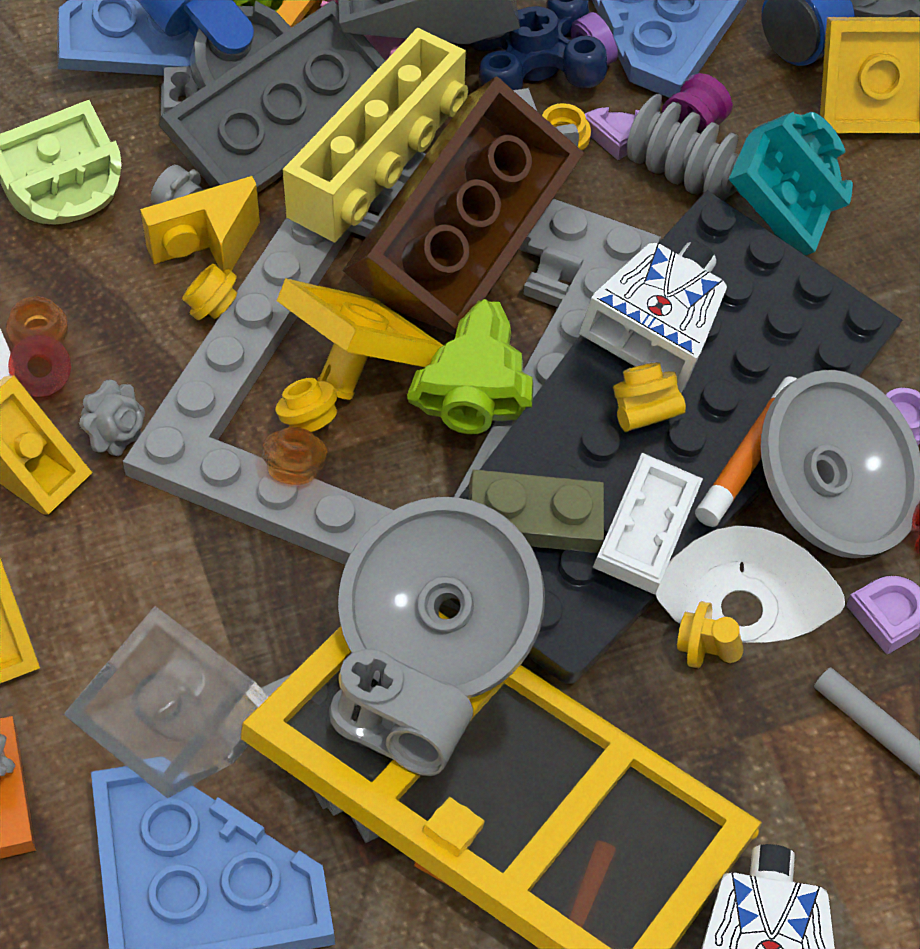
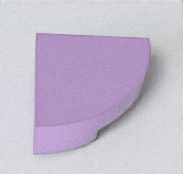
M609 107L585 113L591 127L590 137L614 158L620 160L627 155V141L630 129L640 110H635L634 115L623 112H609Z

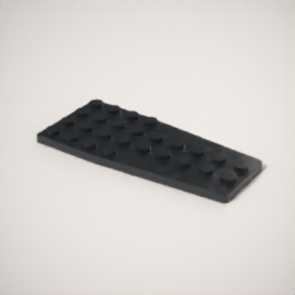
M708 190L659 242V244L677 254L689 242L704 244L711 249L716 258V265L710 273L721 278L727 286L700 356L686 387L681 393L685 400V413L625 432L618 421L617 410L619 406L613 386L625 381L623 376L624 370L635 366L580 335L534 396L532 407L525 408L480 468V470L604 482V540L642 453L703 478L670 561L694 540L716 529L728 527L768 486L761 458L717 526H707L700 522L695 515V510L783 379L789 376L798 379L806 374L821 370L843 371L861 377L893 337L903 321ZM469 484L459 498L468 500ZM531 546L543 575L545 607L540 631L527 657L561 682L575 683L657 598L655 594L593 568L599 553ZM450 598L459 607L461 606L458 599Z

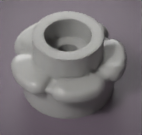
M179 165L168 167L153 186L151 202L156 205L203 191L198 186L201 181L199 172L195 169L188 172Z

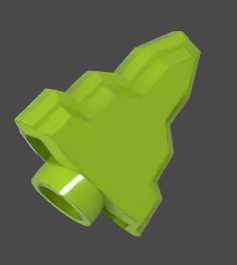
M486 299L478 301L459 321L454 340L437 350L430 365L416 370L407 394L409 403L419 407L427 415L441 417L450 429L459 433H482L487 431L492 421L517 420L526 407H532L533 377L523 373L522 353L510 345L511 327L500 302L488 301Z

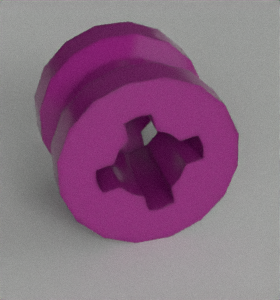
M698 73L691 75L681 86L680 92L673 94L662 106V113L668 105L676 102L681 105L679 123H682L692 112L699 114L700 123L697 132L701 134L711 122L718 125L721 124L730 115L733 104L729 92L722 83L708 74Z

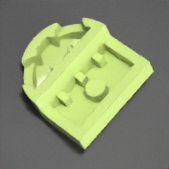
M90 100L0 134V184L12 206L27 219L42 224L69 223L95 214L106 207L114 198L118 189L121 172L120 151L116 140L110 142Z

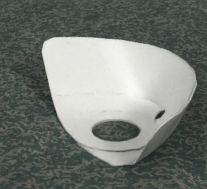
M732 526L716 529L691 542L668 563L661 583L655 593L659 603L679 624H681L684 612L695 613L700 601L712 603V619L717 620L725 617L722 614L721 604L726 595L737 591L752 594L760 601L763 612L758 622L750 626H739L741 639L744 643L783 641L812 632L840 614L845 606L844 594L840 586L827 569L807 550L781 534L749 526ZM741 562L744 564L743 572L740 571Z

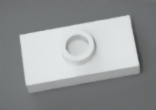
M642 453L593 568L655 594L703 478Z

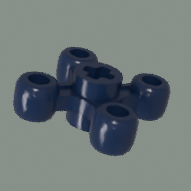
M547 0L546 8L532 6L518 10L520 29L506 32L503 36L496 39H483L470 43L472 48L479 51H492L499 47L505 50L491 52L482 59L479 65L480 87L497 76L512 90L523 89V79L530 81L544 80L556 74L559 69L564 72L569 83L575 87L592 88L599 85L607 74V52L601 40L592 36H579L572 40L565 38L571 37L572 23L589 13L588 0Z

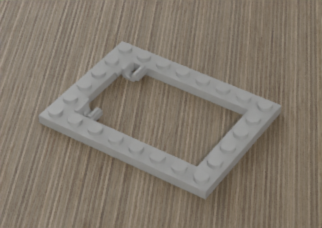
M417 152L404 166L401 176L395 185L389 189L384 188L371 202L369 210L379 213V216L367 212L364 219L358 225H351L335 243L288 218L284 220L237 290V296L232 304L221 314L123 460L126 476L346 565L350 554L361 537L378 520L393 511L392 509L218 439L298 317L276 301L285 278L318 285L350 234L354 232L367 237L426 153ZM556 199L551 201L519 248L521 251L540 257L537 273L531 272L524 285V295L558 307L523 370V373L533 377V398L579 338V332L594 293L649 243H659L661 236ZM560 280H564L571 283L570 287L569 285L560 282ZM516 420L495 421L454 496L455 498H459L468 486L472 470H480ZM450 599L442 602L443 605L460 611V607Z

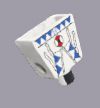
M699 242L687 243L679 254L659 243H649L594 293L579 334L634 366L659 362L662 372H676L678 390L682 393L700 356L727 288L721 278L710 273L716 265L714 253L707 246Z
M775 844L758 845L752 849L750 875L732 872L723 874L701 949H835L828 893L820 886L793 882L795 853L791 849Z

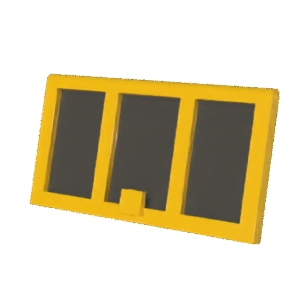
M439 612L440 618L450 619L443 613ZM341 626L242 723L241 740L539 949H674L719 887L723 874L729 873L750 842L758 836L759 828L762 824L761 821L522 665L496 687L481 695L469 698L473 707V716L446 766L439 774L428 776L411 772L399 765L395 760L359 742L346 739L335 730L330 722V706L334 695L341 689L339 673L343 661L352 653L345 640ZM374 678L372 680L371 687H375L376 685H378V682ZM359 705L354 708L352 714L353 721L358 720L361 709Z

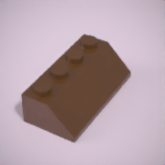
M496 76L468 95L342 271L390 309L456 335L459 321L478 301L485 299L582 158L584 152Z

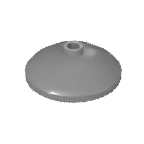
M821 370L806 374L789 383L776 395L763 423L761 457L764 474L771 494L793 528L820 549L847 558L870 557L889 550L900 543L911 531L920 513V451L911 428L895 404L868 381L856 375L837 370Z
M433 497L405 504L391 511L372 525L361 537L347 560L338 596L340 624L352 653L361 649H375L385 652L395 660L433 679L452 684L460 689L468 698L476 697L496 687L522 664L537 639L545 607V588L540 565L523 534L513 523L494 509L472 500L455 497ZM450 598L458 599L461 605L459 613L451 619L440 618L439 607L442 602ZM375 671L373 676L377 682L380 678L379 671Z

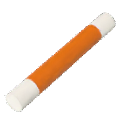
M789 376L783 379L695 510L697 519L703 524L711 527L718 525L761 460V434L766 413L776 395L797 378Z

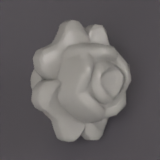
M107 379L103 381L96 392L85 395L83 399L84 408L81 412L79 425L89 435L92 450L100 453L107 450L110 455H121L126 446L131 442L137 441L142 433L141 428L145 410L135 399L134 387L131 384H121L119 386L116 381Z

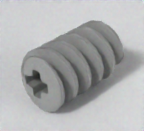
M656 94L652 96L642 106L630 129L627 141V155L629 159L638 164L646 162L648 170L653 173L661 174L665 172L667 180L671 183L678 185L684 182L686 191L691 194L698 195L702 192L704 194L708 190L723 201L733 195L737 188L730 182L729 177L739 154L735 153L739 136L735 133H730L718 144L716 143L719 133L718 124L711 122L700 134L697 132L700 123L699 114L692 112L682 123H679L681 105L672 102L663 113H660L662 95Z

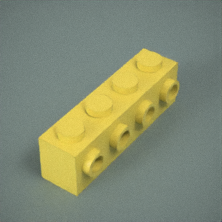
M417 27L283 168L286 218L334 243L351 225H358L366 216L371 202L384 188L389 189L395 185L409 160L417 152H424L429 147L437 129L449 116L453 117L468 96V87L465 85L466 50Z

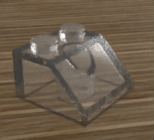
M154 606L63 715L163 796L169 798L235 763L249 745L241 740L242 723L268 696L254 680Z

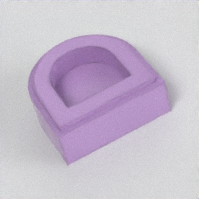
M886 576L850 594L846 606L886 655L914 640L920 634V587L913 581L899 576Z

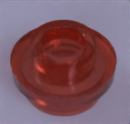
M34 335L21 340L13 348L8 360L9 376L14 375L30 396L47 397L61 390L66 384L71 372V360L67 350L60 342L48 336ZM35 357L44 358L50 364L51 372L45 377H35L29 372L27 363Z

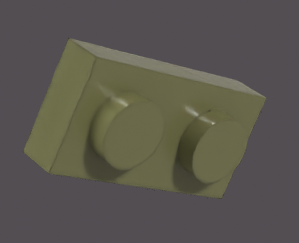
M472 470L469 481L468 500L486 505L506 517L523 534L530 546L599 553L604 542V482Z

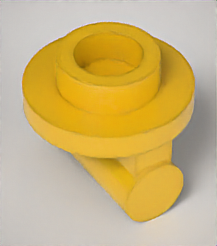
M659 362L643 364L624 370L623 376L625 381L613 386L619 406L617 410L618 421L625 432L685 413V400L678 390L676 372H662Z
M700 601L695 613L685 611L681 620L677 649L678 651L687 652V664L689 667L699 669L703 663L705 653L718 655L722 661L727 663H734L743 655L744 649L738 623L731 617H721L713 620V608L710 602Z

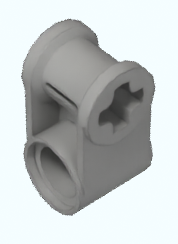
M361 649L351 653L343 661L339 673L341 689L334 695L329 710L331 724L343 737L359 742L395 760L399 765L411 772L428 776L439 774L444 769L473 716L472 704L460 689L450 683L433 679L395 660L387 653L375 649ZM379 671L378 685L371 687L374 673ZM359 705L361 709L358 720L353 721L352 714L354 708Z

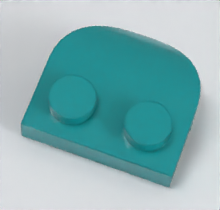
M793 111L752 130L744 142L729 177L730 182L737 188L739 194L756 210L769 225L773 233L804 255L816 251L830 213L850 205L853 182L851 180L842 181L837 160L838 157L845 153L844 145L833 127L815 112L799 115Z

